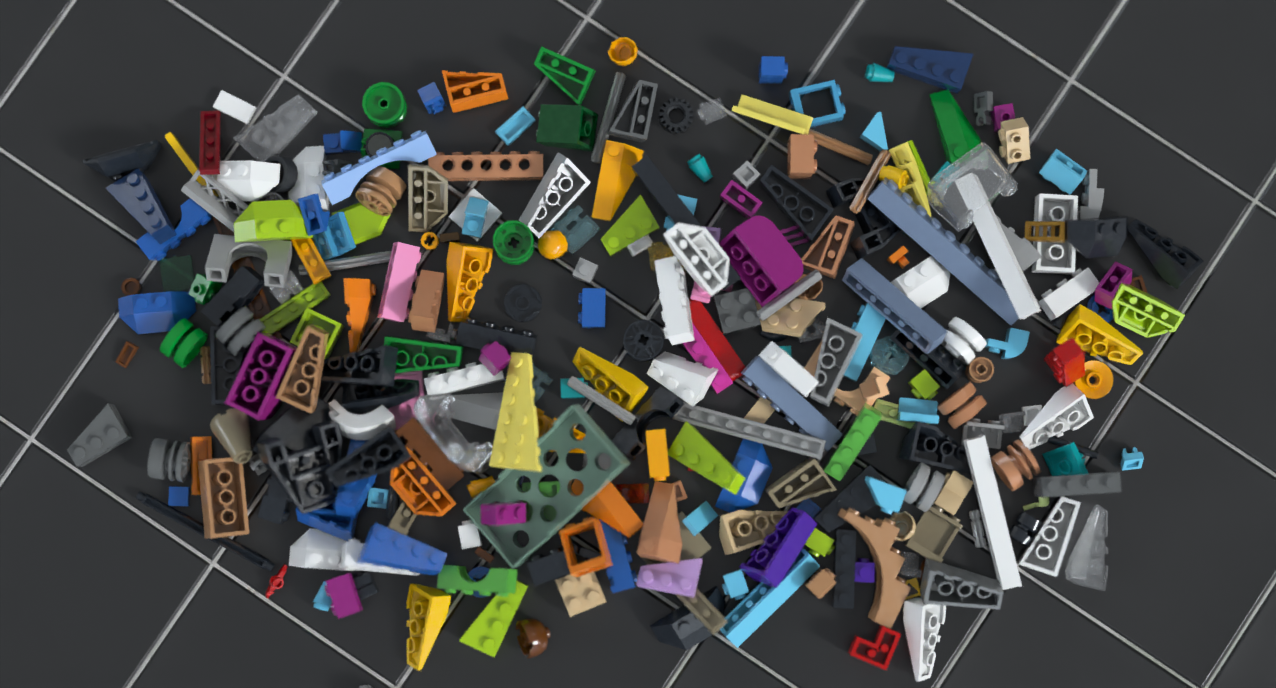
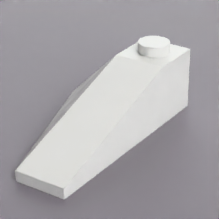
M1073 383L1057 391L1021 434L1020 439L1028 449H1032L1046 443L1049 437L1055 435L1057 437L1063 436V432L1070 429L1072 431L1077 430L1092 420L1094 416L1084 393Z
M913 598L904 601L903 622L915 680L919 682L931 677L936 658L934 648L936 643L940 642L941 636L938 635L940 624L945 622L946 605L923 604L922 598Z

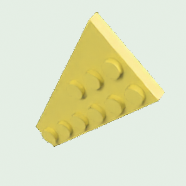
M511 352V360L509 362L489 463L491 467L542 472L538 457L540 455V448L537 445V437L539 435L537 411L533 399L535 397V389L532 388V378L534 377L532 355L528 353Z

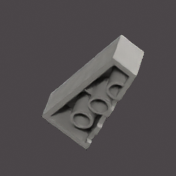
M558 152L519 221L529 227L532 234L540 238L591 182L567 157Z
M829 318L826 321L814 377L819 383L811 390L810 395L812 399L828 407L863 338V334Z

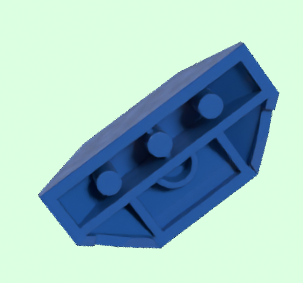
M169 291L129 295L118 298L119 317L137 334L170 332L181 319L186 318L188 320L196 312V302L194 301L195 298L189 295V292Z
M742 439L732 465L746 479L736 495L722 488L715 507L731 513L758 504L773 469L761 443Z

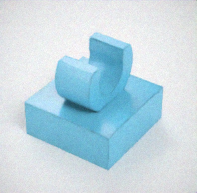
M1133 447L1132 453H1127L1124 448L1120 463L1122 471L1141 468L1144 460L1143 453L1138 452L1136 447Z

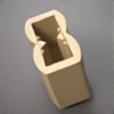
M952 470L950 473L946 472L943 486L933 504L942 508L948 514L955 515L974 482Z

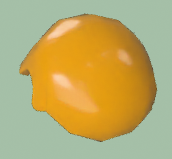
M620 37L611 42L608 55L612 62L617 65L627 66L635 60L638 48L630 38Z
M559 230L546 231L538 238L537 246L544 258L556 259L566 253L568 243L566 237Z

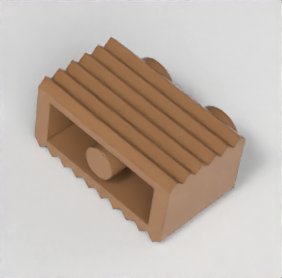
M818 568V571H815V574H812V577H809L810 579H807L804 585L820 599L836 583L834 580L836 576L828 568Z

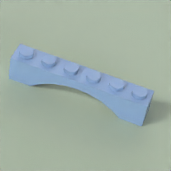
M416 131L410 135L411 138L405 141L400 139L394 142V146L388 149L386 147L381 148L372 157H369V155L362 157L358 160L359 163L353 166L348 164L342 167L341 171L336 174L332 172L323 177L324 180L321 182L332 205L350 197L359 180L379 165L399 160L420 163L437 155L426 131Z

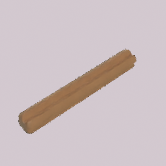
M812 129L808 132V135H814V140H817V144L866 165L871 163L873 156L869 153Z
M887 150L880 151L851 203L849 209L853 213L857 214L860 212L879 178L881 168L887 164L891 153Z

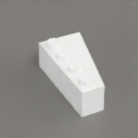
M676 256L655 260L657 283L660 291L659 299L663 308L661 314L666 325L663 328L665 338L669 339L672 345L694 341L686 274Z

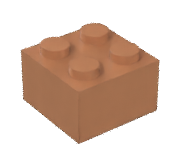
M790 135L788 139L787 176L789 178L810 179L815 174V171H817V159H814L815 152H817V140H814V135Z

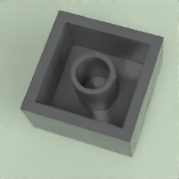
M748 288L714 296L713 300L723 335L761 325L756 313L757 307L754 296Z

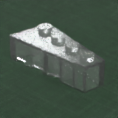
M298 94L278 107V110L266 115L262 121L256 125H251L247 128V131L241 135H236L233 139L257 161L265 162L269 157L278 156L318 112Z

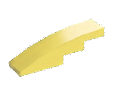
M908 142L889 149L896 167L906 170L907 175H909L907 185L899 190L903 193H908L912 197V201L916 205L924 207L927 214L931 217L924 184Z

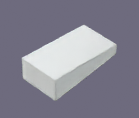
M646 235L628 245L627 248L632 257L654 245L649 235Z

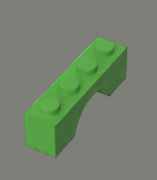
M865 402L843 441L834 450L825 464V473L841 481L882 418V412Z
M443 565L441 572L438 573L437 588L445 589L444 593H456L457 589L462 590V594H473V591H479V595L491 596V592H497L496 596L508 597V593H516L517 570L491 568L483 580L476 582L470 578L465 566Z

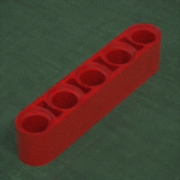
M689 298L692 323L731 380L735 381L742 376L741 371L745 368V365L701 301Z

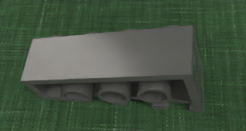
M926 558L920 586L923 604L1000 609L1003 590L999 580Z

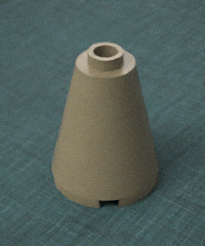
M236 408L226 410L227 413L222 416L220 413L211 420V431L234 462L240 464L248 462L252 457L248 415Z

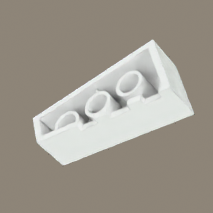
M1060 497L1018 564L1057 577L1081 503Z

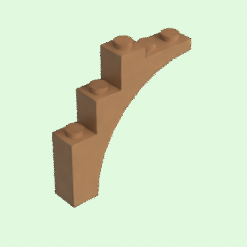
M841 508L838 516L848 521L861 534L869 547L875 563L876 589L868 618L891 629L911 589L910 586L905 584L906 580L897 576L906 558L900 556L901 551L891 547L900 529L894 526V521L886 517L884 520L879 518L873 520L867 516L862 519L858 517L859 512L851 508L848 511Z

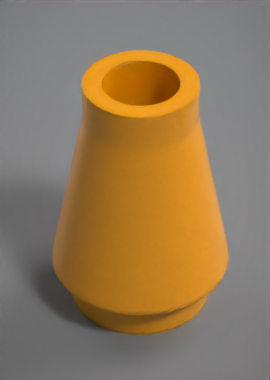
M490 476L470 481V484L466 486L472 499H475L482 491L494 484L495 480Z

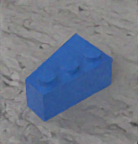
M335 503L302 514L296 507L298 522L347 542L350 539H354L358 515L356 518L337 515Z

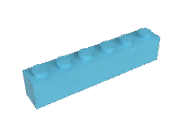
M802 548L778 588L760 583L725 617L728 622L720 631L738 648L820 565Z

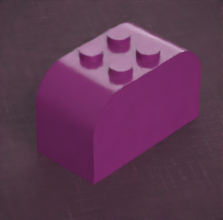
M751 217L733 229L718 243L730 258L729 263L741 277L740 279L761 307H764L782 294L803 274L801 258L775 224L766 217Z
M258 332L225 403L258 420H269L272 418L282 403V400L276 398L297 348L268 333Z

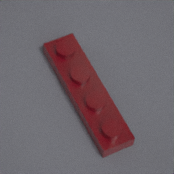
M201 111L200 175L220 174V111Z

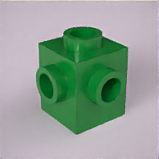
M197 273L191 284L189 295L195 298V302L205 305L220 291L222 282L207 281L206 274Z

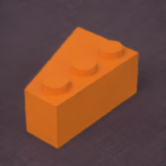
M442 70L453 113L508 99L502 73H466V71H460L459 73Z

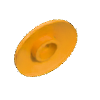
M1100 361L1085 362V375L1075 381V386L1087 398H1102L1109 393L1113 386V374L1106 364ZM1090 377H1094V378H1095V383H1094V384L1090 383V381H1089V378H1090Z

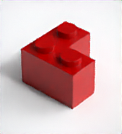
M880 625L873 643L855 635L848 654L887 670L901 634Z

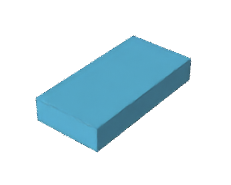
M522 106L495 133L509 146L536 119Z
M705 501L682 522L695 536L713 521L718 514Z

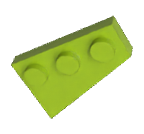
M641 195L601 238L610 256L660 228Z

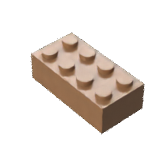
M232 458L198 461L205 539L249 534L243 464L234 462Z

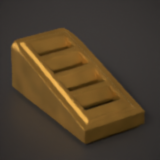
M1025 221V238L1028 241L1065 243V222ZM1032 226H1035V236H1031ZM1040 227H1043V237H1039ZM1048 227H1051V237H1047ZM1056 227L1059 228V237H1055Z

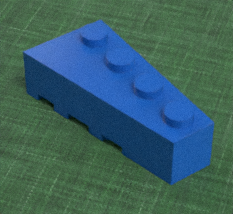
M375 523L370 527L356 563L408 570L410 572L435 576L441 572L447 553Z

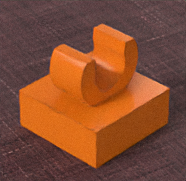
M904 245L886 259L890 265L897 262L902 269L910 263L903 256L908 252Z

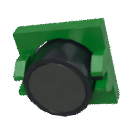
M364 129V135L361 140L362 157L368 155L372 157L376 155L377 150L384 147L388 149L394 146V142L402 139L403 132ZM400 160L387 162L379 166L400 170Z

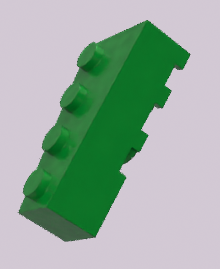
M385 336L384 345L398 348L395 373L462 365L464 350L462 345Z

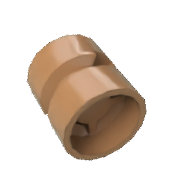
M978 357L973 359L969 365L966 364L965 375L973 383L985 382L993 376L994 365L988 358Z

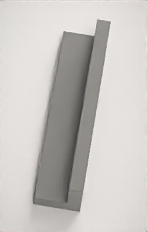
M197 169L181 191L234 232L233 223L245 211L248 205L210 175H200L206 181V185L202 186L196 181L200 175V171ZM212 189H218L222 197L217 198L213 194ZM228 201H233L237 206V210L231 209Z

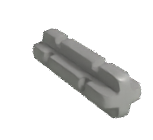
M969 511V517L972 519L973 536L976 538L974 540L975 546L977 548L985 547L986 539L983 538L984 530L982 520H980V511Z

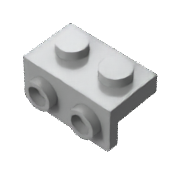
M971 418L969 422L963 423L961 445H964L963 440L985 435L988 448L1001 449L1002 430H1004L1005 426L999 425V421L988 420V424L980 423L981 419Z

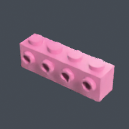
M401 242L393 243L378 318L395 322H404L409 315L408 301L413 296L412 283L415 282L417 277V271H415L416 264L421 259L420 247Z

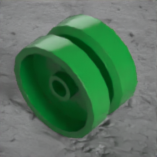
M379 82L373 84L366 90L363 96L362 106L365 114L374 125L380 128L397 126L407 114L405 97L397 86L391 83Z
M186 318L181 319L167 334L159 351L168 358L174 356L173 361L184 368L198 355L200 348L207 341L208 334L200 328L194 330L192 322Z

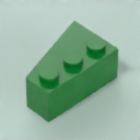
M542 46L534 62V65L578 105L582 104L596 72L594 69Z

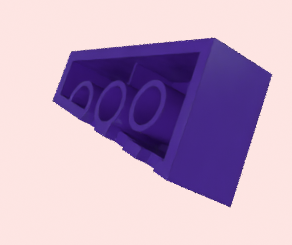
M792 507L775 526L776 530L763 539L765 543L758 551L754 549L750 554L752 556L746 564L743 562L739 568L752 580L778 588L817 523L805 511Z

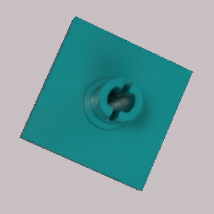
M1074 442L1042 454L1052 476L1089 474L1084 464L1085 458H1081L1083 454L1079 453Z

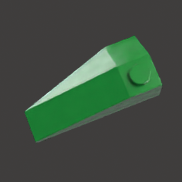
M949 90L929 94L946 161L956 166L985 159L981 139Z

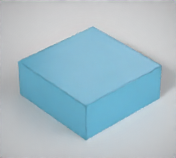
M370 488L367 507L387 509L389 490Z

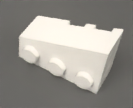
M664 351L653 359L647 374L688 404L694 406L704 398L718 369H710L702 366L701 363H692L686 361V358Z

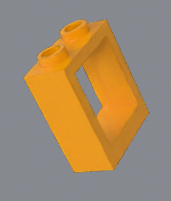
M665 429L645 431L650 478H654V481L666 480V476H670Z

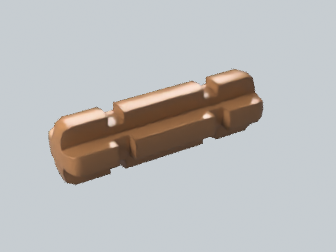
M205 346L200 348V355H202V383L211 384L210 347Z

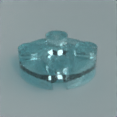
M886 336L874 343L870 352V363L872 367H876L885 374L897 375L907 365L909 355L890 339L891 336ZM891 352L894 359H888L885 354Z

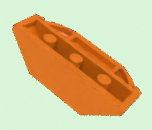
M405 445L412 457L396 469L391 470L390 485L414 514L443 516L457 503L430 473L428 467H425L417 455Z

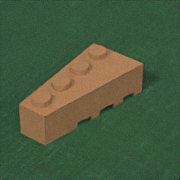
M312 324L306 327L276 398L311 414L316 410L329 332Z

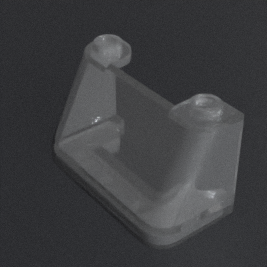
M983 142L930 180L928 184V203L959 232L972 224L973 212L999 193L1004 197L1013 195L1017 189V182L991 147Z
M451 393L420 396L414 405V414L447 458L466 472L478 470L492 453L493 447L489 442L482 445L479 442H473L470 446L450 419L454 416L455 412L451 410V403L455 401V398Z

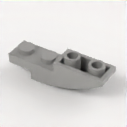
M1089 169L1082 180V185H1085V193H1082L1081 203L1084 206L1078 207L1077 219L1099 218L1102 208L1104 188H1097V169Z

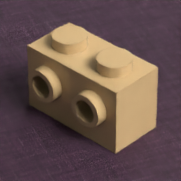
M1024 118L1000 122L1001 130H998L1000 141H1002V146L999 147L1001 157H1004L1008 164L1030 159L1029 126Z

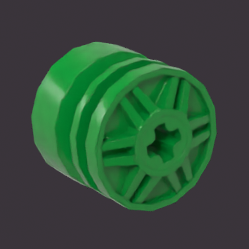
M517 220L507 221L495 230L493 246L498 257L503 262L510 265H520L532 256L534 239L530 228L524 223ZM513 240H515L516 243H519L517 244V248L509 246L512 244Z

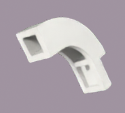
M335 399L328 403L331 419L338 422L340 434L347 438L371 440L389 426L393 429L397 428L394 415L383 405L370 413L355 415L346 411Z

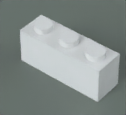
M1089 267L1083 271L1079 268L1071 274L1073 278L1068 281L1066 278L1056 284L1057 289L1054 291L1049 289L1041 295L1042 299L1038 303L1050 320L1059 317L1095 291L1099 282Z

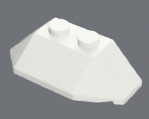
M324 146L305 147L293 159L297 166L298 176L295 186L288 191L289 200H292L300 207L299 198L318 193L323 212L329 211V197L321 182L325 176L322 174V171H327V165L322 164L323 161H326Z
M220 161V174H213L212 177L242 201H258L279 184L280 164L259 161ZM215 189V191L221 198V192L218 189Z
M678 223L663 234L676 258L694 281L710 296H713L727 285L730 258L706 228Z
M930 256L890 283L918 307L922 308L948 291L951 272L933 256Z
M310 528L290 546L289 566L360 571L341 568L342 546L347 541L318 529Z

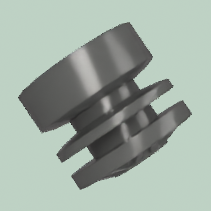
M155 438L148 457V476L154 479H165L168 473L170 481L177 479L178 482H184L191 465L190 442H182L181 444L180 441H175L171 448L169 439Z

